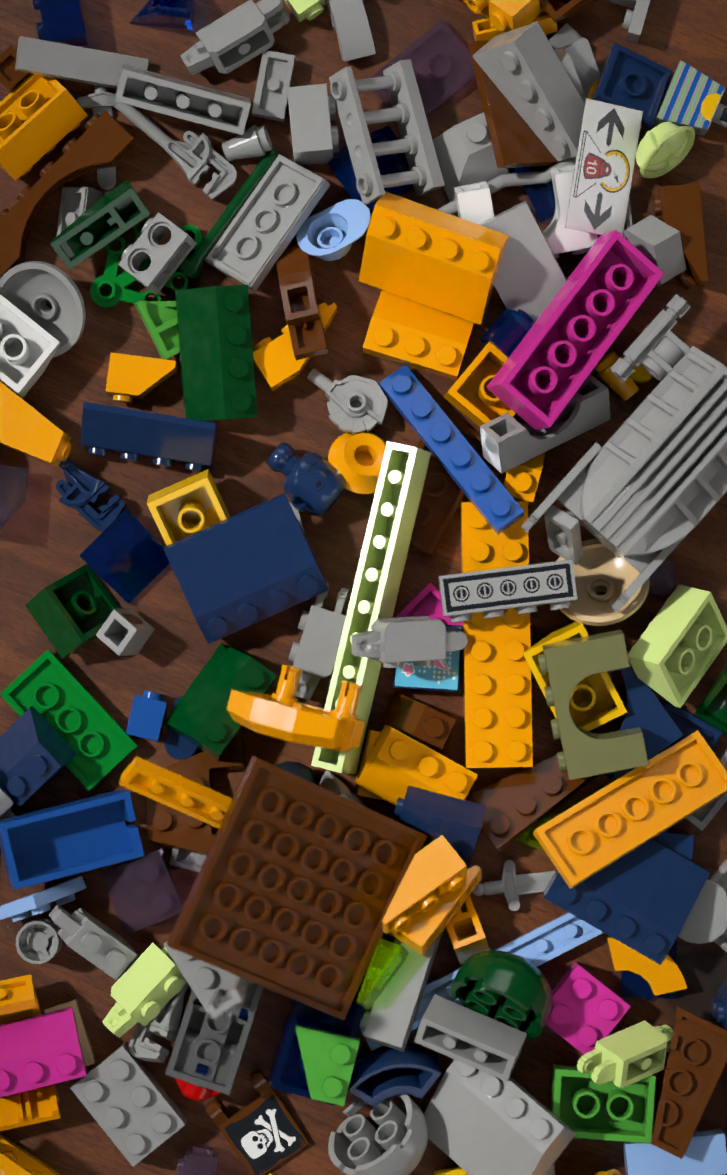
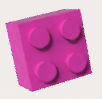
M575 961L552 990V1008L545 1024L581 1053L587 1054V1052L595 1049L596 1041L610 1034L631 1006Z

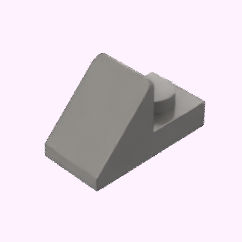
M609 0L611 3L633 9V11L627 9L622 29L627 30L625 40L638 43L650 0Z

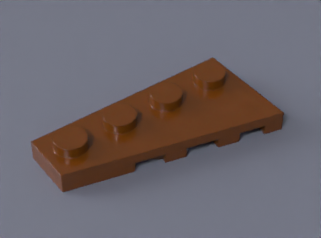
M555 755L533 765V767L524 769L467 795L465 801L486 806L481 831L496 850L501 852L598 775L569 780L567 771L560 772L558 758Z
M678 1006L651 1144L683 1159L727 1064V1031Z

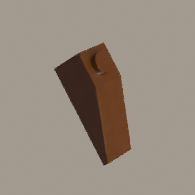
M700 183L661 186L657 196H653L654 216H659L661 221L680 231L686 268L697 282L698 287L705 286L708 282Z

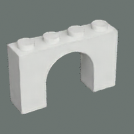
M575 164L550 169L556 208L553 220L543 231V234L555 258L559 257V253L572 251V254L587 253L598 239L597 234L565 228ZM486 181L454 187L459 218L481 224L494 217L490 188Z

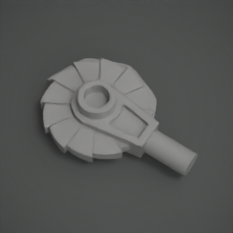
M315 368L308 374L307 379L325 392V396L329 399V402H327L330 414L329 419L338 426V430L352 432V435H356L365 431L367 433L370 432L377 423L382 425L388 400L376 381L356 375L348 376L341 381L336 379L332 381Z

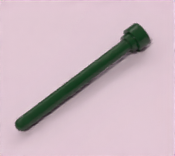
M273 149L266 153V156L256 166L193 254H188L176 271L184 273L189 281L196 283L202 275L201 269L204 266L202 262L279 155L277 150Z

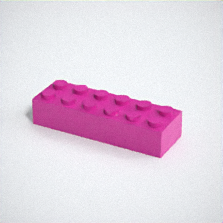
M617 230L600 235L486 388L535 430L551 427L658 283L664 272Z

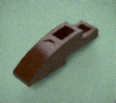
M294 237L276 261L294 357L296 360L326 354L328 353L317 298L318 292L311 257L308 253L301 250L297 244V237Z

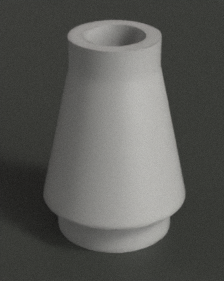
M253 125L245 130L243 135H237L231 140L222 143V148L228 162L236 159L266 156V152L273 150L265 125L259 127Z

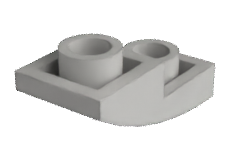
M327 0L332 27L336 29L342 60L346 62L376 54L363 1Z

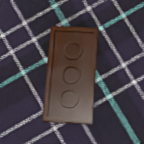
M490 40L472 41L468 45L497 167H540L556 164L558 161L472 57Z
M451 420L484 461L481 435ZM420 439L417 448L431 452ZM432 453L409 545L433 558L465 497L464 492Z

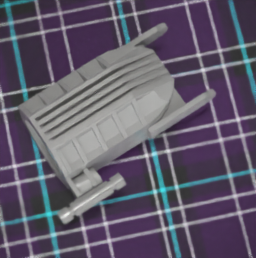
M677 294L666 305L668 309L666 311L662 309L623 353L625 357L623 359L619 357L610 367L614 375L625 382L635 371L633 367L635 365L638 367L642 364L653 377L661 382L603 447L597 442L593 444L520 526L527 532L557 499L578 518L579 524L587 529L615 556L625 559L634 567L639 574L611 605V608L616 612L621 609L688 532L698 524L727 491V367L694 346L689 348L670 331L677 324V317L681 319L691 308L686 303L687 301Z

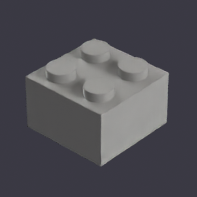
M327 84L287 87L294 162L298 165L332 163L333 153L339 152L337 126H331L330 124L331 120H336L335 98L331 93H327Z

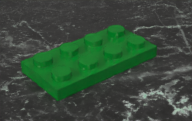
M49 649L0 693L2 698L20 717L33 706L75 751L77 755L66 767L88 791L94 788L138 747L136 742L126 734L124 729Z

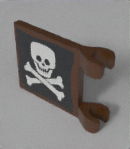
M258 1069L251 1073L250 1081L261 1095L230 1117L227 1116L217 1099L211 1100L206 1105V1112L218 1126L250 1175H264L310 1144L262 1070Z

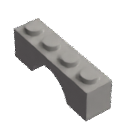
M589 374L551 427L535 430L528 423L517 422L508 413L481 425L483 457L502 474L610 420L609 389L593 375Z

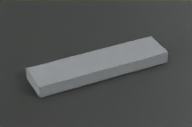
M20 36L18 38L15 71L117 89L123 64L148 70L149 59Z

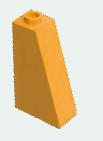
M0 380V444L59 468L61 461H66L71 451V443H69L71 437Z

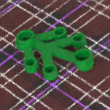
M144 218L133 226L136 234L134 243L142 234L138 232V226L141 223H146L149 220L148 218ZM193 225L182 226L180 229L185 233L192 232L195 235L194 241L197 244L190 251V253H193L203 240L202 234ZM121 236L106 245L108 256L104 274L97 277L90 288L93 301L103 308L114 307L120 301L132 304L138 301H146L149 295H155L158 301H162L159 293L156 295L150 290L141 293L125 288L137 281L126 271L117 276L120 256L126 249V243ZM115 240L122 243V248L119 251H112L110 249L111 243ZM151 259L144 260L139 266V271L148 269ZM175 272L163 287L171 288L174 292L175 290L188 289L189 280L184 273ZM175 278H184L185 285L182 288L174 287L173 281ZM105 285L112 287V293L109 296H102L100 293L101 288Z

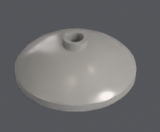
M28 261L14 266L1 277L0 294L60 342L53 357L62 355L78 342L85 326V305L77 285L64 271L46 262ZM46 299L50 301L52 309L46 305Z

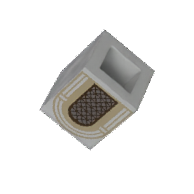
M114 609L96 636L119 656L137 655L155 629L132 609Z

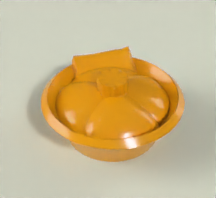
M367 431L352 435V432H346L339 436L331 445L328 462L343 475L346 480L345 489L358 494L375 493L387 444L378 435L371 432L367 433Z

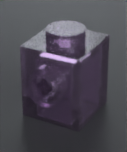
M194 1145L193 1150H186L184 1158H178L176 1175H217L220 1153L213 1152V1147Z

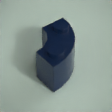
M406 1045L404 1052L390 1047L374 1050L354 1063L348 1091L374 1107L378 1106L384 1099L397 1094H411L423 1098L441 1074L438 1054L411 1045Z

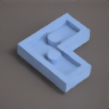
M83 877L71 879L1 905L0 920L11 917L12 921L16 922L50 910V902L56 901V904L60 906L76 900L74 893L86 889Z

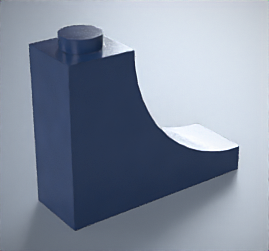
M629 661L630 667L619 669L623 676L627 693V713H625L620 730L640 727L643 733L647 759L650 760L684 735L650 687L637 677ZM635 768L605 773L609 780L614 776L618 779Z

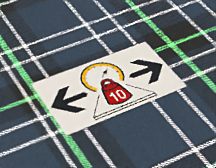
M586 98L565 228L599 235L617 230L623 236L643 111Z

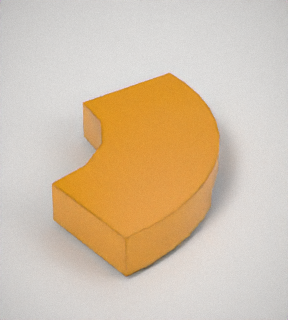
M607 937L615 971H631L641 975L649 983L655 996L687 989L680 969L670 956L667 955L660 965L618 940Z

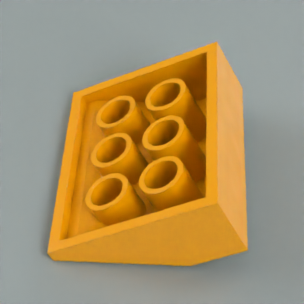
M385 191V195L380 197L373 210L366 235L359 281L481 325L510 235Z

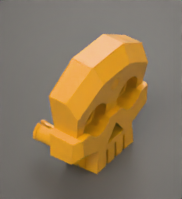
M285 664L281 666L282 670L277 690L272 695L231 690L227 711L235 722L257 733L293 743L329 748L338 752H348L359 747L366 722L357 719L358 715H355L363 685L342 680L336 709H332V711L298 702L295 696L303 669Z

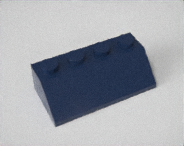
M84 402L81 445L84 448H88V454L107 457L108 451L121 453L120 459L140 462V457L152 458L154 465L172 467L173 462L186 464L185 470L203 472L205 467L213 468L219 434L216 423Z

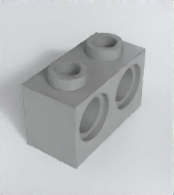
M159 212L154 218H150L144 224L141 230L142 234L134 244L129 245L124 250L121 261L118 264L124 271L156 295L197 244L187 233ZM166 233H171L169 242L159 245L160 238ZM146 259H151L149 268L145 271H139L140 264Z

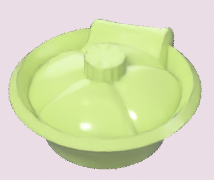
M663 122L646 132L636 151V162L640 167L641 176L644 178H657L675 168L686 157L695 140L694 128L691 126H677L672 122Z

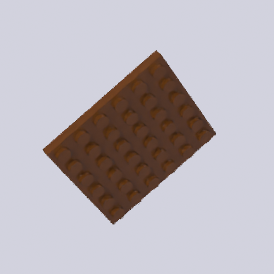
M252 756L166 945L344 1020L384 933L382 919L415 854L422 849L427 835Z

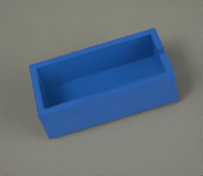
M121 789L0 820V846L10 887L16 890L143 857L144 851L138 827L133 824L126 825L125 820L129 822L136 821L130 792Z

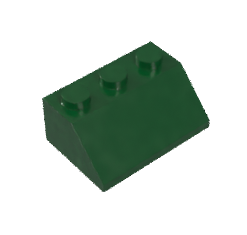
M221 643L168 715L164 724L218 761L243 726L235 722L227 711L231 690L266 694L277 675L252 657Z

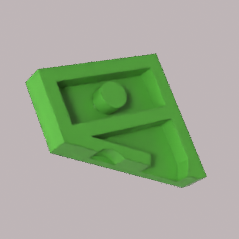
M138 301L134 303L161 358L168 359L178 354L180 351L176 301Z
M296 1024L295 1030L311 1099L344 1106L360 1040Z

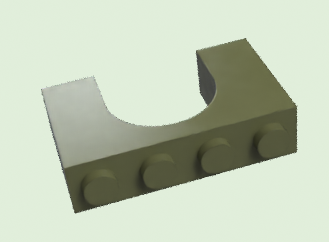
M622 630L542 645L544 654L538 655L541 675L548 674L550 682L549 687H544L547 706H554L557 718L550 720L554 740L561 739L563 751L557 752L560 772L567 771L569 780L649 765L643 733L640 727L604 734L592 733L581 728L570 715V697L574 688L581 680L592 674L630 667Z

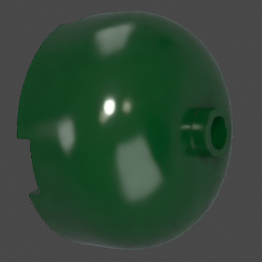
M500 950L482 951L469 957L461 965L449 989L451 998H458L465 1005L464 1007L527 1033L526 1039L535 1038L541 1034L550 1015L553 1002L550 985L538 968L519 955Z

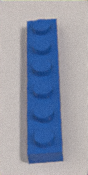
M406 364L379 382L383 393L497 535L524 516L523 509Z

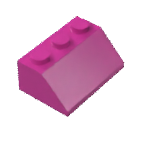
M72 1007L0 1025V1097L87 1076L88 1071Z

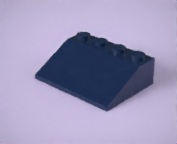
M285 493L163 547L190 609L208 644L329 590L323 572Z
M650 839L571 889L556 869L544 890V899L661 965L677 939L710 871L658 841Z

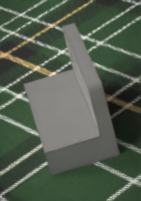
M583 37L555 50V53L585 104L591 86L600 78V72L589 41Z

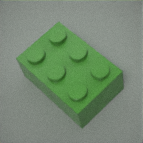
M553 1064L550 1111L577 1133L574 1138L637 1143L652 1142L655 1074L620 1089L610 1081L600 1085L596 1084L591 1079L592 1073L582 1074L578 1071L577 1066Z

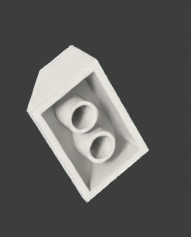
M0 294V380L23 398L44 373L60 342Z

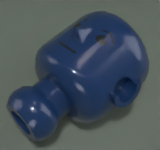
M281 443L267 460V464L272 471L281 472L286 476L283 490L290 498L291 504L297 510L307 511L313 516H323L342 495L346 487L344 476L327 461L326 457L323 458L315 452L306 453L300 458L295 454L294 448L290 444Z

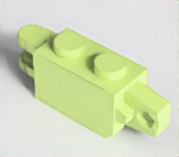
M152 943L111 987V996L117 1002L102 1022L117 1037L120 1038L138 1022L146 1027L151 1020L159 1015L161 1009L172 997L182 990L187 982L165 947L161 950Z
M644 1020L596 1041L595 1049L579 1058L576 1065L577 1069L585 1075L589 1072L592 1073L591 1079L596 1084L600 1085L610 1081L622 1089L664 1070L666 1052L670 1050L673 1030L666 1024L653 1027Z

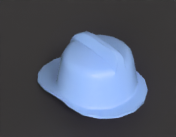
M346 199L305 220L297 232V244L303 252L311 256H316L325 261L339 260L349 252L352 243L362 237L369 228L371 221L370 209L366 204L363 205V202L357 199Z

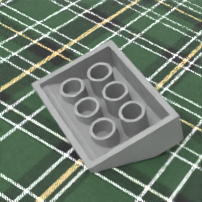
M454 1060L446 1070L424 1113L428 1126V1139L469 1175H544L577 1134L511 1077L506 1082L457 1060Z

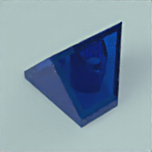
M149 0L129 24L193 30L196 0Z

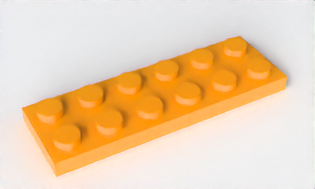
M698 730L648 760L649 765L636 767L534 830L533 835L570 889L727 792V771Z

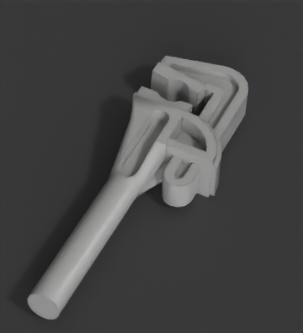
M117 102L115 108L159 144L183 170L191 184L196 186L199 183L201 175L209 171L208 164L220 172L219 175L214 172L211 182L207 183L202 190V193L212 201L235 184L237 179L236 169L211 148L210 141L204 133L198 137L195 133L187 131L183 135L184 142L173 140L134 106Z
M188 982L184 984L182 990L172 997L161 1009L159 1015L151 1020L146 1027L138 1023L129 1042V1052L132 1056L141 1061L164 1063L170 1051L153 1042L150 1038L154 1033L157 1036H163L175 1042L179 1032L184 996L189 987Z

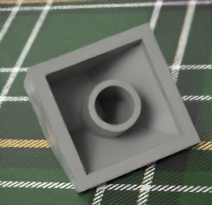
M484 112L454 125L433 139L445 184L443 189L449 202L454 200V187L485 181L487 183L501 174H509L507 168L497 167Z

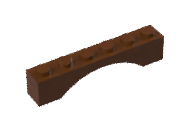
M106 111L101 116L99 114L94 115L85 125L86 131L79 139L76 137L72 138L62 149L64 154L56 163L53 161L49 162L39 173L41 178L34 186L27 185L16 198L18 202L10 210L6 208L0 213V279L9 269L25 261L26 243L31 226L40 209L56 191L80 175L98 169L115 167L138 144Z

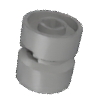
M49 918L31 920L19 930L16 936L18 954L23 960L31 964L48 962L60 952L63 946V939L58 935L61 927Z

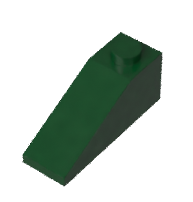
M127 179L95 202L53 239L50 244L66 267L71 270L149 216L150 212Z

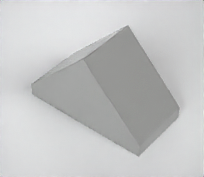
M650 215L624 231L630 243L664 272L657 283L658 286L686 270L680 231Z

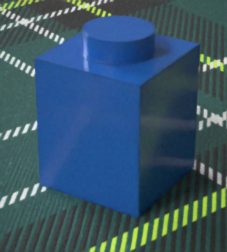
M144 690L143 696H134L126 734L154 741L161 740L169 702L162 701L163 694Z

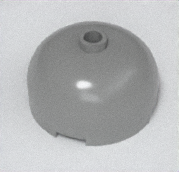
M397 1094L386 1098L378 1106H372L370 1111L371 1118L379 1125V1128L376 1129L362 1114H355L362 1107L369 1105L366 1101L358 1098L342 1112L348 1118L340 1124L336 1132L331 1131L328 1143L331 1161L344 1175H409L421 1161L428 1143V1126L422 1110L407 1094Z

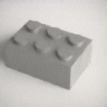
M124 1042L87 1072V1076L81 1077L70 1088L132 1167L181 1129L187 1122V1117L144 1063L130 1054L127 1042Z

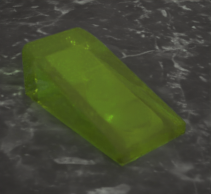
M383 939L378 941L357 999V1003L363 1008L369 1010L404 963L409 955V951L405 947Z

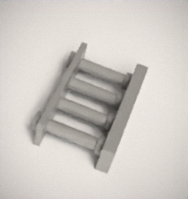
M411 59L396 62L383 71L384 76L355 80L351 66L345 67L329 77L331 94L335 98L356 177V187L361 195L363 205L384 196V188L413 184L416 196H424L445 186ZM388 90L393 108L363 112L358 93ZM397 122L400 140L379 143L371 142L368 124ZM405 153L410 171L380 175L375 156Z

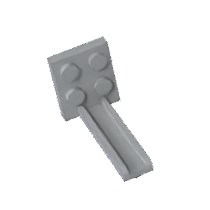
M167 941L163 944L212 1019L221 1015L224 1020L241 1009L242 1002L245 1001L247 989L253 982L172 949L166 945Z

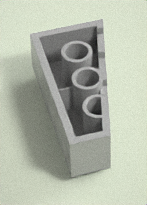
M538 21L495 36L472 55L474 60L557 161L577 156L585 104Z

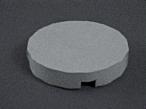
M711 879L706 880L678 937L686 942L696 944L712 942L723 935L727 929V893L721 885Z

